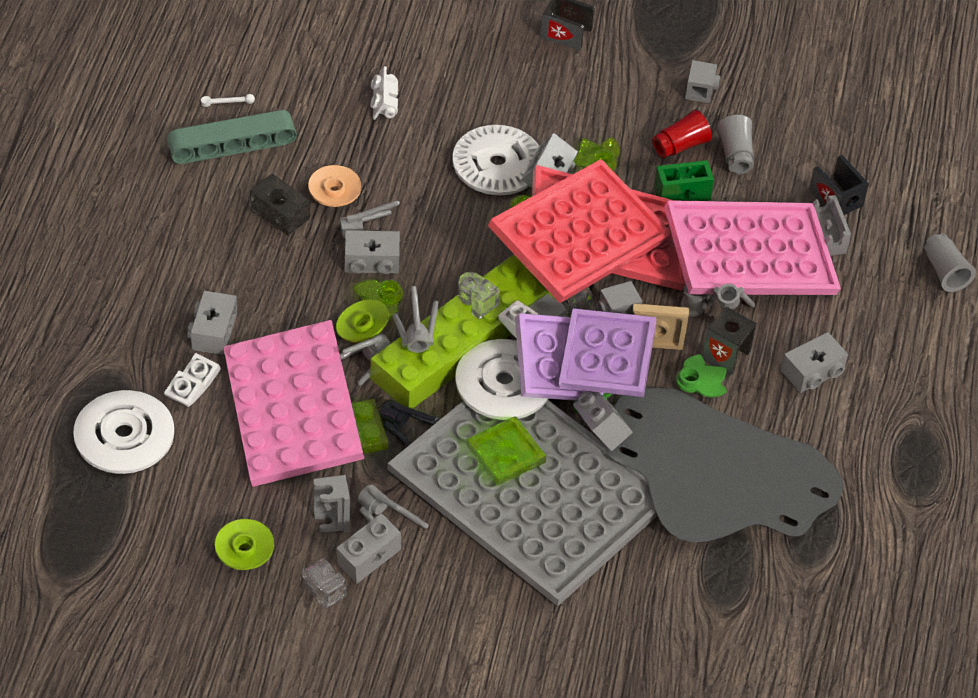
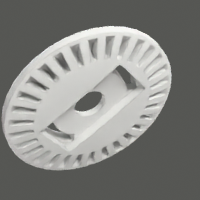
M505 125L478 127L467 132L456 143L453 150V167L458 177L476 191L490 195L514 194L530 187L521 179L539 145L530 135L514 127ZM517 153L521 156L522 160H519ZM493 156H502L506 161L502 165H495L490 159ZM473 159H476V160H477V167H476V165H475Z
M496 339L482 342L463 355L458 363L455 381L460 397L471 409L486 417L499 420L520 419L541 409L549 399L521 396L517 341ZM500 373H508L512 376L513 380L509 384H501L496 380V376Z
M132 390L114 391L97 397L82 409L75 421L74 441L79 454L93 467L116 474L134 473L151 467L165 456L174 439V423L167 407L155 397ZM145 419H149L151 422L152 432L150 435L147 434ZM121 425H128L133 429L132 433L126 437L118 436L115 430ZM101 428V437L105 444L98 440L95 433L96 429Z

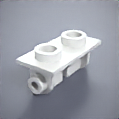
M386 66L382 68L379 75L376 74L373 77L371 89H374L371 100L374 120L379 113L387 118H393L398 112V99L396 98L398 95V80L394 75L386 74Z

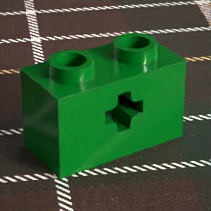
M708 160L657 166L654 182L656 196L675 201H711L714 177Z

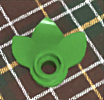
M700 354L689 357L684 362L683 369L677 374L676 384L684 392H697L705 397H719L727 392V389L721 384L725 379L727 369L724 367L707 366Z

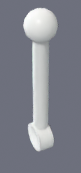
M247 94L245 97L212 99L209 96H204L201 98V105L208 107L215 103L232 102L252 104L255 97L252 94Z

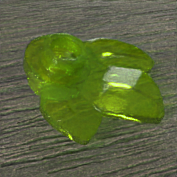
M613 137L606 139L601 146L583 138L580 143V152L577 153L573 161L576 165L586 168L602 159L614 172L617 166L616 158L620 155V147Z
M366 280L353 286V290L362 297L360 301L372 299L382 302L388 309L389 319L393 317V314H397L398 303L403 299V289L397 281L385 280L380 283L376 280Z

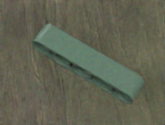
M285 110L176 129L167 135V143L173 161L178 164H185L287 145L297 138V132L290 113Z

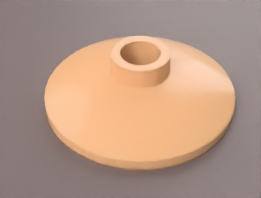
M330 165L318 169L311 175L308 189L312 198L320 204L340 207L350 204L359 196L361 180L353 170L347 167Z

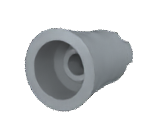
M744 115L725 117L717 124V131L722 141L730 172L738 175L748 173L754 167L752 120Z
M934 234L926 240L924 249L945 291L956 292L962 290L974 280L976 269L964 258L946 234Z

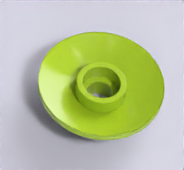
M369 299L354 303L339 316L336 330L339 336L347 342L358 343L369 340L378 335L387 325L389 320L388 309L385 304L378 300Z
M239 519L226 524L218 532L215 539V551L218 558L225 565L237 570H250L263 565L271 557L274 550V538L271 531L264 524L251 519Z

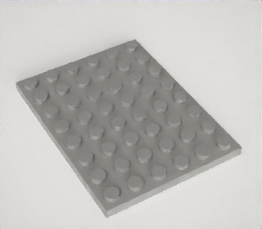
M500 373L496 376V380L501 384H509L513 380L512 376L508 373ZM549 400L535 413L514 420H499L486 417L477 413L462 401L388 462L387 466L389 472L557 606L566 600L658 516L653 505L646 477L640 472L614 461L608 454V447L600 439Z

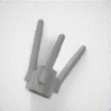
M398 200L357 214L339 218L342 238H345L346 230L364 231L363 222L390 215L391 211L388 209L398 206L400 202Z
M724 284L720 288L715 287L714 294L708 301V305L712 306L718 298L719 305L726 311V306L730 309H735L739 305L741 297L751 308L755 307V303L745 294L744 288H737L733 284Z
M412 286L411 299L414 324H411L406 332L398 314H393V319L402 338V346L408 347L411 352L419 353L426 351L430 345L434 344L433 332L438 311V301L433 302L427 329L420 323L417 288Z
M379 333L369 340L343 349V353H340L341 360L363 351L368 360H371L373 356L390 345V341L384 334ZM370 368L357 382L359 386L363 385L370 378Z
M374 485L366 486L358 496V502L362 505L359 512L366 517L368 522L374 519L371 515L372 513L381 514L389 506L421 527L427 529L429 526L419 517L389 499Z

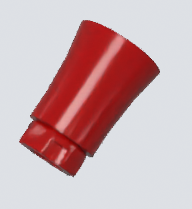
M694 109L679 121L661 130L660 133L652 138V143L657 154L664 159L694 146L710 142L712 132L704 115Z

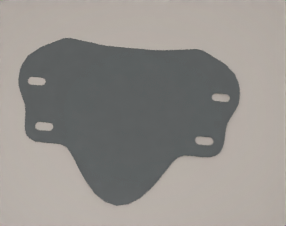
M645 388L644 397L623 395L614 407L633 433L613 451L608 448V454L614 461L634 469L646 477L653 505L660 522L669 533L680 540L708 542L755 524L765 525L788 536H802L809 530L818 515L835 506L841 498L843 492L842 478L836 468L816 448L772 434L726 415L680 390L672 388ZM624 410H634L642 414V418L636 419L625 414ZM619 448H628L635 451L638 455L635 458L621 453ZM815 487L829 494V497L822 498L813 494L810 489ZM784 515L798 522V525L791 526L780 521L779 517Z

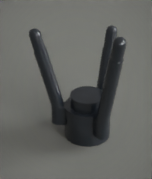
M389 399L384 404L380 413L381 419L386 421L384 428L391 431L406 447L411 442L396 426H404L409 417L432 426L439 421L438 417L404 406L393 399Z

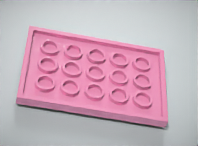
M667 201L664 206L689 294H714V288H720L724 284H733L737 288L743 287L746 295H837L841 289L813 203Z
M332 320L224 347L252 487L364 459Z

